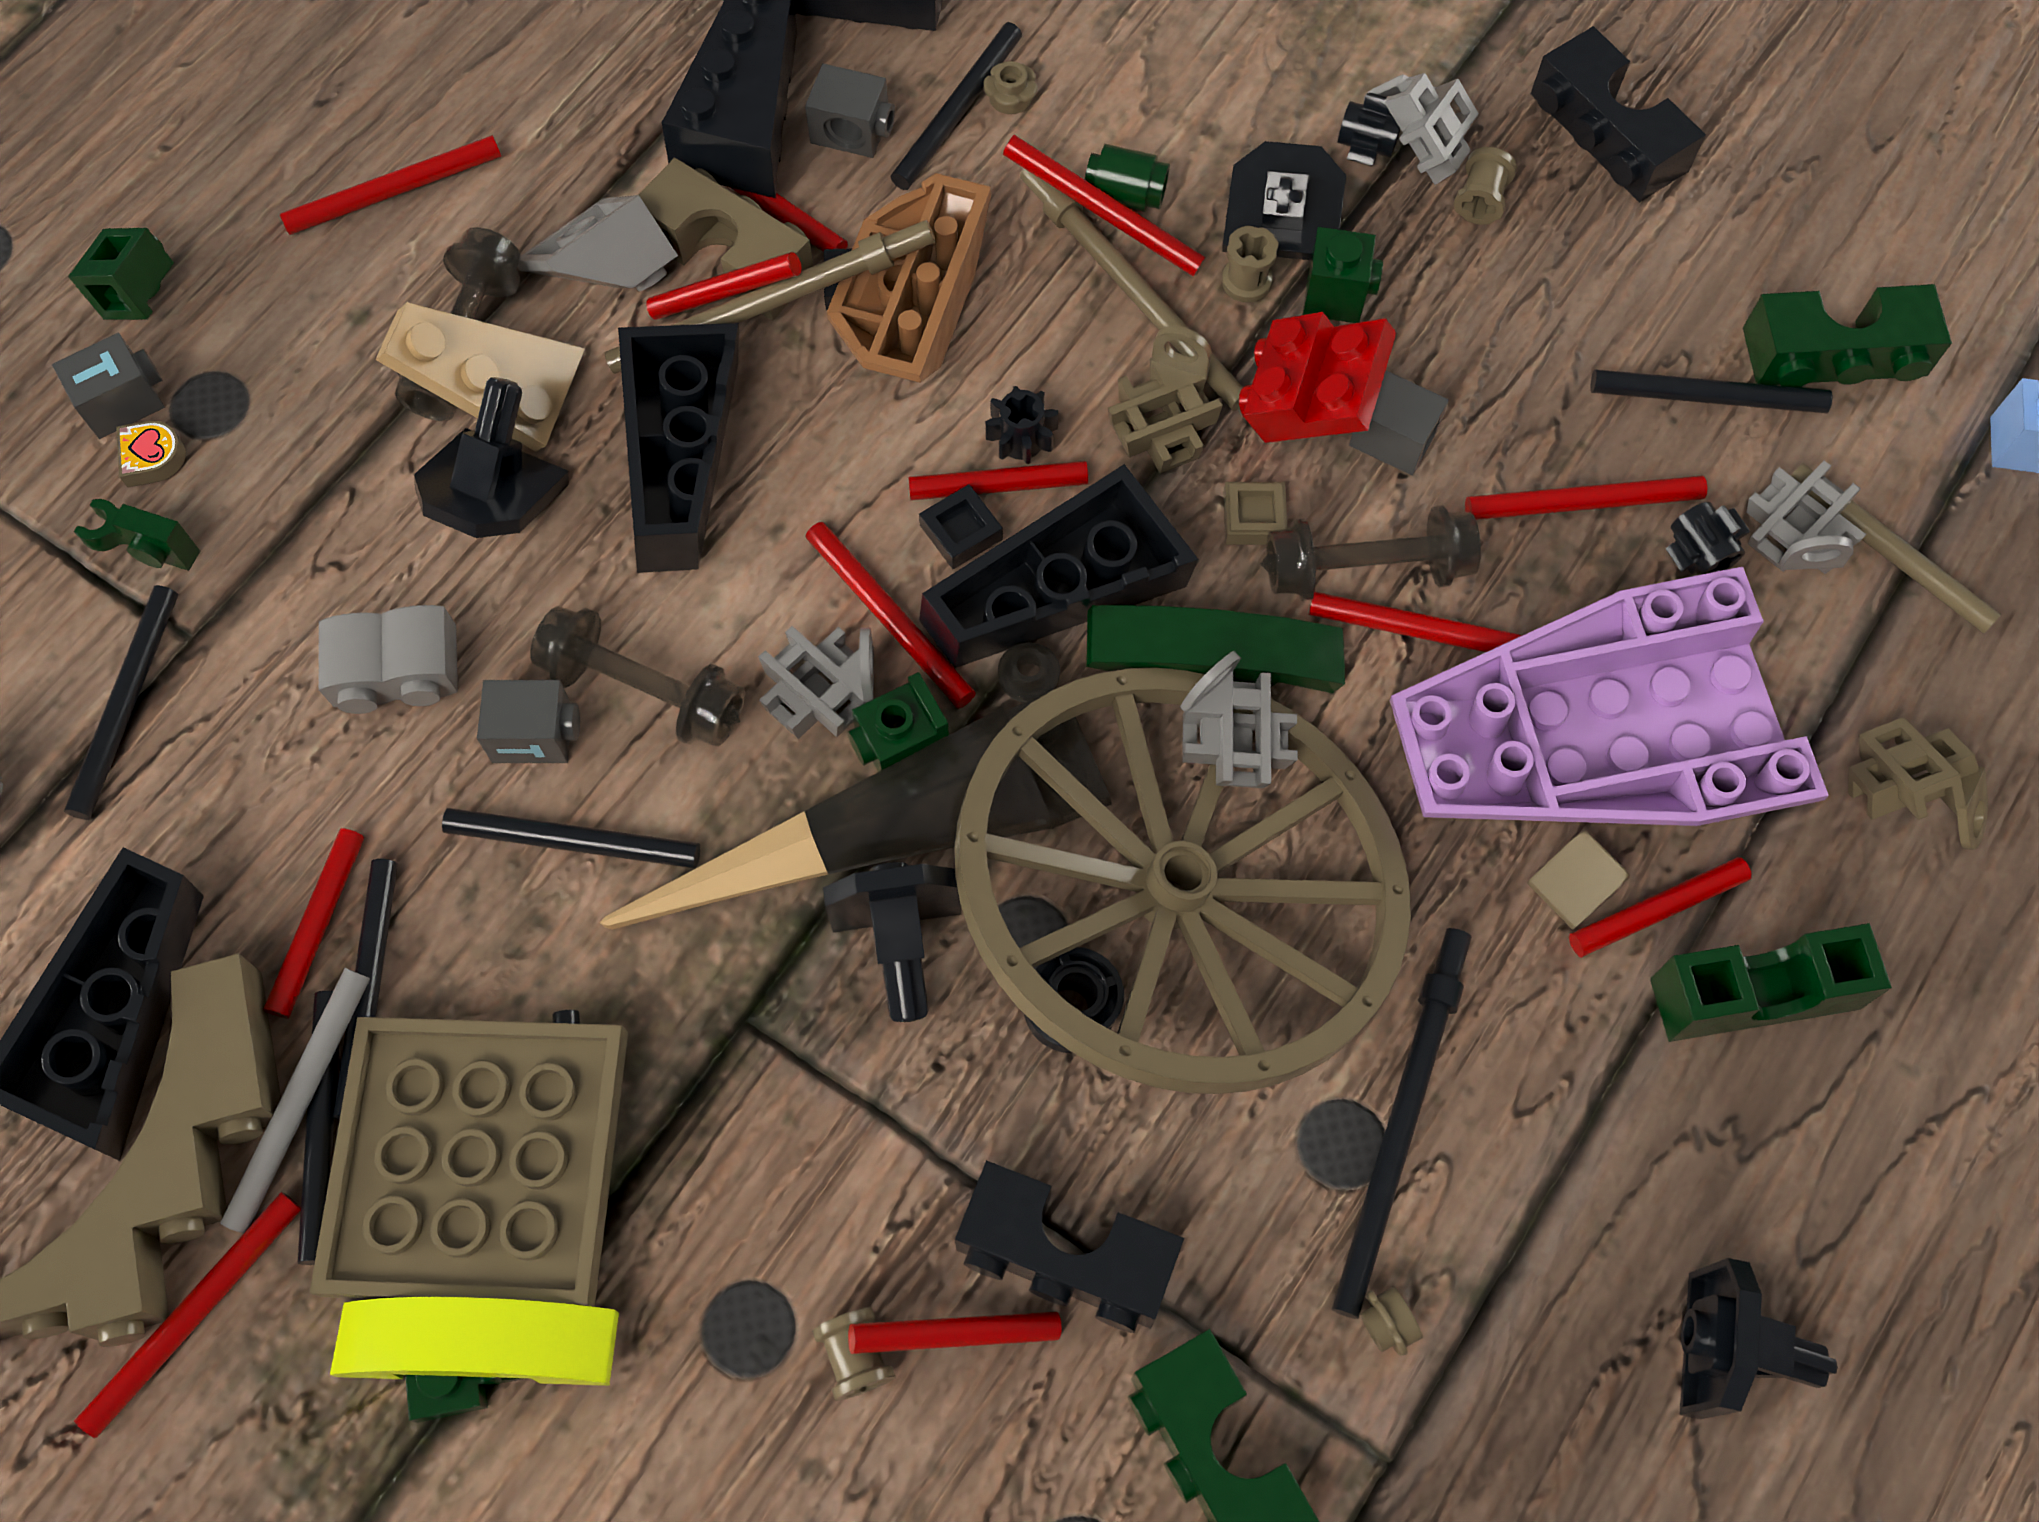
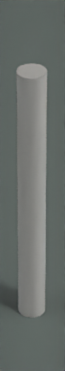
M344 968L220 1222L221 1225L240 1233H244L251 1226L369 983V977Z

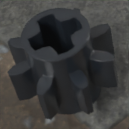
M1369 92L1366 94L1364 104L1353 101L1349 102L1337 140L1339 144L1350 146L1347 160L1372 167L1375 164L1377 154L1389 158L1392 157L1401 129L1384 103L1387 97Z
M1014 386L1012 392L1007 394L1002 401L995 398L991 399L990 413L992 418L985 421V437L989 441L1000 440V459L1003 460L1009 456L1014 459L1024 460L1026 464H1030L1032 457L1036 456L1041 449L1047 452L1053 450L1054 434L1052 432L1058 429L1059 413L1058 410L1054 409L1044 410L1045 392L1039 391L1035 394L1028 390H1020L1018 386Z
M1703 502L1681 514L1672 523L1671 530L1676 541L1666 547V550L1681 572L1689 570L1693 574L1699 570L1701 574L1727 570L1744 556L1745 551L1738 539L1747 535L1750 530L1735 508L1727 510L1724 505L1716 510L1711 502Z

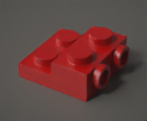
M1324 312L1273 320L1268 336L1260 338L1255 345L1254 357L1258 368L1252 385L1244 386L1239 394V407L1242 416L1265 443L1368 431L1396 337V331L1386 318L1333 326Z

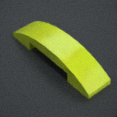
M396 1297L344 1302L330 1375L344 1378L403 1379L404 1375L531 1378L540 1384L609 1386L619 1312L614 1309L565 1303L474 1297Z

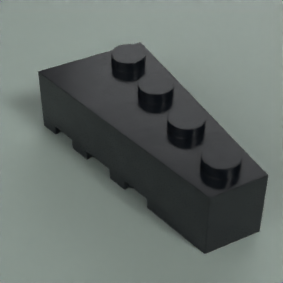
M724 0L661 122L668 164L675 157L694 170L700 168L707 171L719 185L776 199L778 162L781 161L784 120L786 121L788 85L791 83L797 38L794 0Z
M739 323L619 327L618 335L637 573L698 570L738 369Z
M1123 464L922 593L919 621L953 667L957 668L1087 622V610L1092 605L1134 606L1185 588L1199 559L1130 470Z

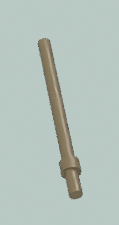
M1023 168L1020 178L1044 203L1043 212L1058 228L1066 227L1159 330L1166 326H1180L1189 329L1082 212V205ZM1177 340L1170 341L1180 354L1186 356L1197 355L1196 350L1189 344ZM1212 354L1206 382L1232 411L1240 409L1239 394L1243 386Z
M924 220L885 237L879 232L858 241L859 248L805 269L798 276L764 286L672 325L743 322L867 270L873 275L893 267L894 259L935 243L933 231L929 222ZM616 347L606 351L605 358L611 371L614 374L621 372L620 348Z

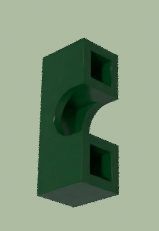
M1935 284L1877 287L1855 321L1857 328H1849L1834 321L1824 308L1820 291L1761 294L1743 326L1756 384L1800 387L1808 383L1839 382L1844 385H1851L1872 379L1896 378L1899 381H1912L1928 376L1952 344Z
M1870 923L1806 933L1788 946L1752 956H1743L1739 945L1674 955L1650 978L1669 1042L1857 1011L1892 988Z
M1210 1329L1134 1372L1131 1381L1137 1391L1127 1396L1147 1435L1150 1436L1158 1430L1173 1455V1458L1164 1462V1466L1185 1503L1196 1498L1209 1522H1319L1286 1463L1261 1477L1247 1479L1229 1473L1217 1461L1211 1446V1431L1214 1421L1221 1412L1240 1402L1247 1396V1393Z

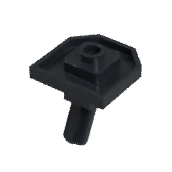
M1263 142L1233 165L1222 252H1227L1229 237L1235 230L1244 226L1265 228L1274 234L1278 241L1276 257L1311 260L1317 228L1323 227L1340 230L1347 175L1322 146Z
M499 377L489 378L486 381L475 430L465 428L414 474L415 491L423 516L474 538L520 533L569 485L568 470L523 452L522 443L512 439L522 397V389L518 386V383Z
M889 862L876 865L867 872L851 874L823 887L825 908L833 932L873 927L878 964H882L888 1012L892 1021L906 1023L926 1017L929 1009L922 958H925L920 920L962 915L955 868L928 864L909 866L903 862Z
M1726 1258L1689 1273L1687 1309L1681 1328V1345L1684 1351L1679 1413L1681 1416L1705 1419L1741 1412L1754 1378H1786L1815 1388L1827 1386L1830 1374H1837V1361L1829 1357L1826 1346L1795 1337L1796 1326L1761 1315L1762 1293L1750 1262Z

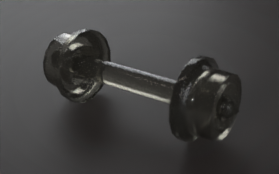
M476 227L466 230L459 243H454L447 247L443 258L444 265L447 271L457 281L462 283V287L450 312L451 314L474 319L484 295L509 297L516 293L521 280L516 270L521 256L518 248L509 239L490 229ZM397 373L399 381L395 390V396L405 408L417 415L435 421H448L454 417L458 409L457 406Z
M1443 505L1431 508L1428 515L1427 536L1315 547L1309 524L1304 518L1296 519L1291 528L1268 532L1266 556L1260 565L1268 572L1270 586L1274 594H1297L1302 601L1313 599L1316 571L1429 560L1434 582L1439 588L1451 586L1454 578L1477 574L1481 560V546L1484 542L1480 539L1478 524L1471 512L1451 513Z
M556 606L540 622L532 640L530 659L534 665L549 672L551 680H560L564 688L574 684L586 668L589 667L680 708L676 722V736L679 741L686 744L700 740L714 746H720L730 736L736 724L740 722L739 717L745 701V690L743 687L725 678L722 667L709 664L702 669L690 686L598 645L601 633V618L599 613L594 610L584 608L575 612Z

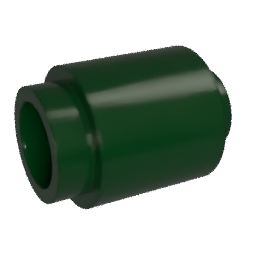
M1104 144L1101 155L1091 153L1085 180L1128 208L1145 212L1147 207L1161 208L1170 164L1157 161L1158 155Z

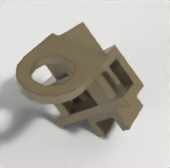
M1166 326L1160 329L1154 340L1152 358H1150V381L1133 387L1127 376L1119 378L1118 389L1121 403L1108 407L1110 423L1127 455L1132 457L1148 451L1160 474L1200 458L1204 445L1196 431L1216 424L1223 407L1219 398L1209 402L1203 391L1209 374L1212 352L1211 346L1206 339L1197 332L1180 326ZM1177 340L1185 342L1196 350L1197 355L1186 356L1179 354L1168 345V341ZM1182 404L1185 412H1181L1178 405ZM1160 407L1164 411L1149 418H1146L1144 414ZM1128 424H1132L1135 431L1131 432ZM1182 444L1184 449L1169 454L1167 449Z
M1905 717L1859 734V753L1864 761L1850 766L1848 769V794L1852 798L1863 794L1867 795V815L1871 820L1907 807L1920 820L1928 816L1926 803L1941 798L1957 815L1961 846L1964 849L1975 850L1979 847L1985 832L1988 814L1985 767L1978 766L1975 754L1949 728L1923 737ZM1895 738L1897 746L1886 750L1880 744ZM1924 770L1928 771V773L1923 774L1921 776L1915 778L1911 777L1912 775L1922 772Z

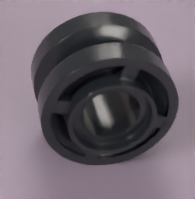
M1076 947L1036 968V971L1043 980L1057 993L1063 990H1073L1080 993L1086 999L1089 1007L1080 1012L1111 1030L1123 1007L1124 987L1118 971L1107 958L1093 950ZM1024 1014L1030 1031L1042 1044L1055 1051L1073 1053L1042 1031Z

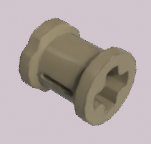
M1495 147L1475 149L1469 154L1465 166L1468 175L1465 187L1457 191L1453 205L1455 211L1466 221L1478 225H1488L1502 218L1506 206L1503 193L1505 187L1514 179L1517 164L1511 154L1503 149Z
M1244 226L1238 228L1230 235L1227 247L1229 262L1225 265L1222 272V287L1226 294L1234 300L1255 302L1263 299L1269 293L1273 283V273L1270 267L1276 261L1278 241L1269 230Z
M871 1307L845 1313L820 1324L812 1330L815 1341L825 1345L837 1381L836 1386L832 1389L836 1401L861 1395L896 1378L893 1367L884 1365L880 1352L850 1353L848 1345L850 1324L873 1323L876 1317Z

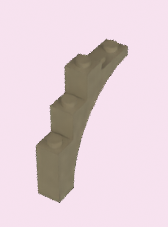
M239 953L171 971L172 1027L163 1076L144 1127L112 1180L77 1221L27 1264L0 1279V1340L23 1334L25 1339H40L55 1336L69 1330L71 1333L98 1340L101 1347H112L132 1343L144 1338L145 1327L163 1323L169 1316L160 1242L172 1244L190 1241L205 1234L204 1226L221 1222L227 1206L217 1141L219 1140L222 1144H239L259 1138L263 1134L262 1128L268 1126L281 1099L269 1016L263 1010L266 997L262 972Z

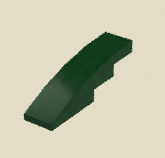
M1092 605L1087 610L1086 667L1105 671L1130 668H1165L1206 674L1226 655L1235 651L1241 659L1233 670V682L1256 683L1260 673H1271V687L1279 682L1334 693L1345 685L1343 628L1286 617L1219 609Z

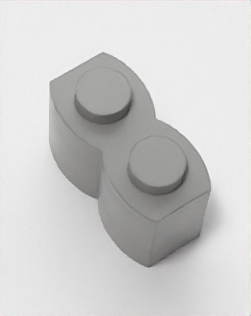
M436 605L401 607L382 614L349 613L325 618L319 621V691L333 707H338L341 711L352 714L369 713L376 710L377 705L394 700H401L403 703L412 706L436 704L440 701V697L458 692L456 624L444 606Z

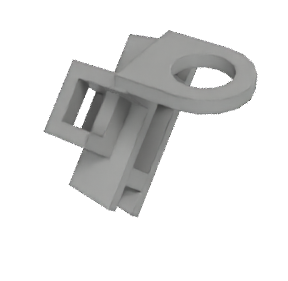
M1425 73L1412 77L1402 74L1369 91L1370 93L1387 97L1384 103L1403 132L1399 139L1403 145L1409 143L1420 160L1417 165L1420 173L1426 171L1434 185L1458 170L1471 151L1463 136L1479 114L1459 79L1434 87ZM1453 99L1461 112L1456 114L1450 106V102Z
M1825 460L1802 484L1779 467L1773 473L1771 484L1760 495L1755 492L1749 498L1746 513L1762 525L1752 534L1748 545L1782 572L1796 569H1819L1822 573L1826 574L1833 568H1842L1853 555V546L1866 535L1840 514L1851 503L1861 488L1854 483L1845 492L1825 477L1831 468V465ZM1813 491L1831 506L1826 509L1808 494ZM1769 535L1787 548V551L1785 553L1782 552L1766 538Z
M791 626L785 632L789 645L776 657L773 658L766 650L758 656L764 672L777 683L759 701L765 710L797 739L805 734L817 721L838 737L854 722L852 709L874 699V646L871 628H860L859 649L854 653L845 645V632L840 627L836 628L815 647ZM801 659L806 661L793 674L789 672ZM822 672L827 678H829L833 682V684L830 685L818 673ZM847 700H850L851 703L837 715L835 711ZM786 704L796 714H791L784 705Z
M1232 651L1196 683L1180 705V708L1184 711L1182 762L1216 765L1217 786L1265 788L1271 784V768L1286 769L1298 760V751L1288 750V730L1297 724V714L1271 712V673H1260L1256 683L1233 682V670L1241 658L1235 651ZM1233 709L1253 710V714L1233 713ZM1197 727H1200V744H1197ZM1252 731H1255L1256 751H1252ZM1233 767L1253 768V772L1233 771Z

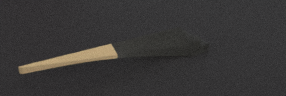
M1040 697L1006 711L1004 707L993 711L610 913L602 919L600 924L605 928L613 930L761 890L955 847L957 822L962 803L980 759L1006 724L1030 703ZM1076 717L1057 725L1036 740L1105 807L1112 805L1111 796ZM1018 757L996 789L989 812L987 834L1010 837L1048 830L1082 816L1030 766Z

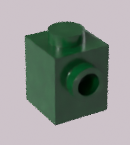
M1323 227L1317 228L1308 269L1302 315L1324 312L1329 320L1350 323L1360 322L1367 294H1378L1382 276L1383 260L1373 259L1376 235Z

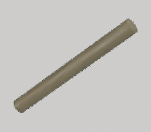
M1802 463L1791 476L1802 484L1813 470ZM1813 491L1808 494L1826 509L1831 506ZM1851 501L1840 513L1866 534L1862 539L1864 542L1983 634L2001 616L1999 612L1854 501Z

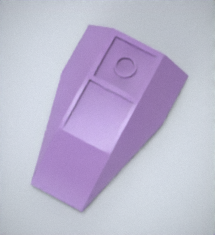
M1743 567L1621 590L1400 691L1390 698V704L1423 817L1700 826L1824 801L1829 795L1807 736L1790 740L1784 739L1749 644L1764 621Z

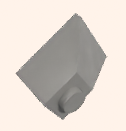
M633 195L602 198L514 262L520 271L614 288L636 287L638 291H643L656 284L667 274L663 266L678 255L641 197Z

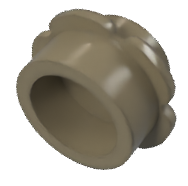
M1014 61L995 65L990 71L991 75L987 76L984 80V91L989 97L991 105L997 111L1004 114L1023 112L1030 106L1032 99L1037 93L1038 86L1034 82L1036 79L1035 73L1028 66Z
M1395 1287L1377 1296L1372 1290L1369 1291L1366 1297L1371 1306L1360 1313V1316L1371 1338L1381 1352L1393 1347L1400 1356L1408 1354L1406 1347L1422 1339L1423 1335L1405 1300Z

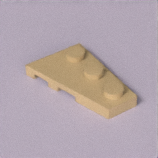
M406 302L397 310L376 357V361L477 419L486 381L489 378L499 377L518 383V386L522 389V397L512 439L537 452L547 445L585 348Z

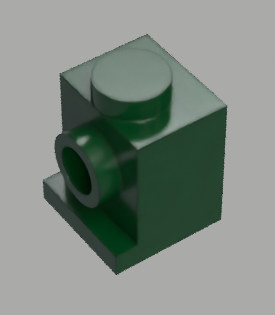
M148 228L102 229L68 277L103 320H148L153 311L148 306L147 301L157 294L161 287V281L174 262L165 252L160 240Z
M919 672L909 676L908 683L852 709L855 728L847 731L850 743L862 765L865 766L873 762L883 781L950 749L948 722ZM903 719L906 720L905 723L898 728H888L889 726Z

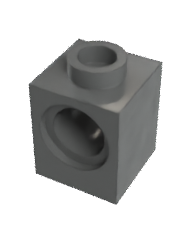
M822 63L805 105L810 143L873 158L881 137H889L895 118V105L888 103L886 78Z

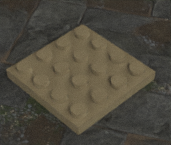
M357 1017L310 1294L319 1297L359 1299L396 1297L498 1298L595 1307L628 1031L622 1025Z

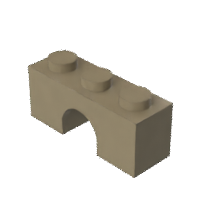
M675 157L639 194L678 256L674 260L682 265H685L694 254L704 247L726 245L731 248L721 257L724 273L789 252L797 254L801 262L802 271L813 267L810 240L801 229L792 223H781L763 212L761 207L751 198L745 195H735L719 185L707 171L700 168L694 170ZM754 290L747 291V292H744V293L735 295L734 297H735V298L740 297V296L745 295V294H747V293H750V292H752V291H754ZM788 303L762 313V315L773 321Z

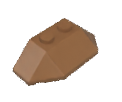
M937 173L921 182L922 187L899 196L865 218L852 250L859 248L858 241L881 232L885 237L924 220L929 222L936 242L894 259V266L873 275L867 270L840 281L827 310L828 320L863 368L919 383L941 368L975 277L991 198L990 186Z

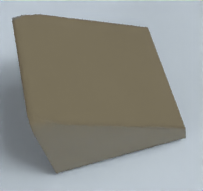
M1582 830L1546 863L1527 884L1574 930L1618 892L1630 878V875L1587 831Z

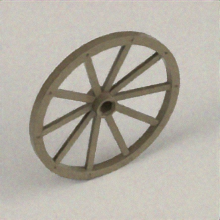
M1130 668L1102 672L1077 679L1048 692L1030 703L1006 724L980 759L964 796L957 822L954 847L955 877L960 904L969 932L992 975L1016 1006L1042 1031L1066 1049L1097 1067L1125 1079L1152 1087L1185 1093L1224 1094L1246 1092L1280 1084L1303 1075L1326 1062L1344 1048L1376 1014L1388 996L1400 971L1408 943L1411 913L1410 888L1406 864L1395 830L1373 788L1336 744L1314 725L1297 714V724L1288 730V750H1297L1298 759L1322 783L1216 850L1208 853L1201 845L1223 786L1216 785V765L1209 764L1181 841H1173L1136 703L1181 705L1190 690L1205 674L1165 668ZM1271 699V712L1296 714L1291 709ZM1113 706L1152 851L1036 740L1057 725L1078 715ZM1233 709V713L1253 714V710ZM1020 757L1134 867L987 834L988 817L994 794L1014 761ZM1337 800L1358 834L1367 856L1373 882L1217 878V874ZM987 858L1135 891L1136 894L1019 948L999 911L991 886ZM1168 880L1177 882L1184 888V890H1179L1175 888L1168 882ZM1218 901L1376 905V927L1373 948L1358 988ZM1144 916L1152 923L1117 1033L1090 1019L1064 1000L1034 969L1036 966L1139 917ZM1203 920L1343 1008L1320 1028L1299 1040L1265 1051ZM1173 929H1181L1240 1056H1192L1138 1043Z

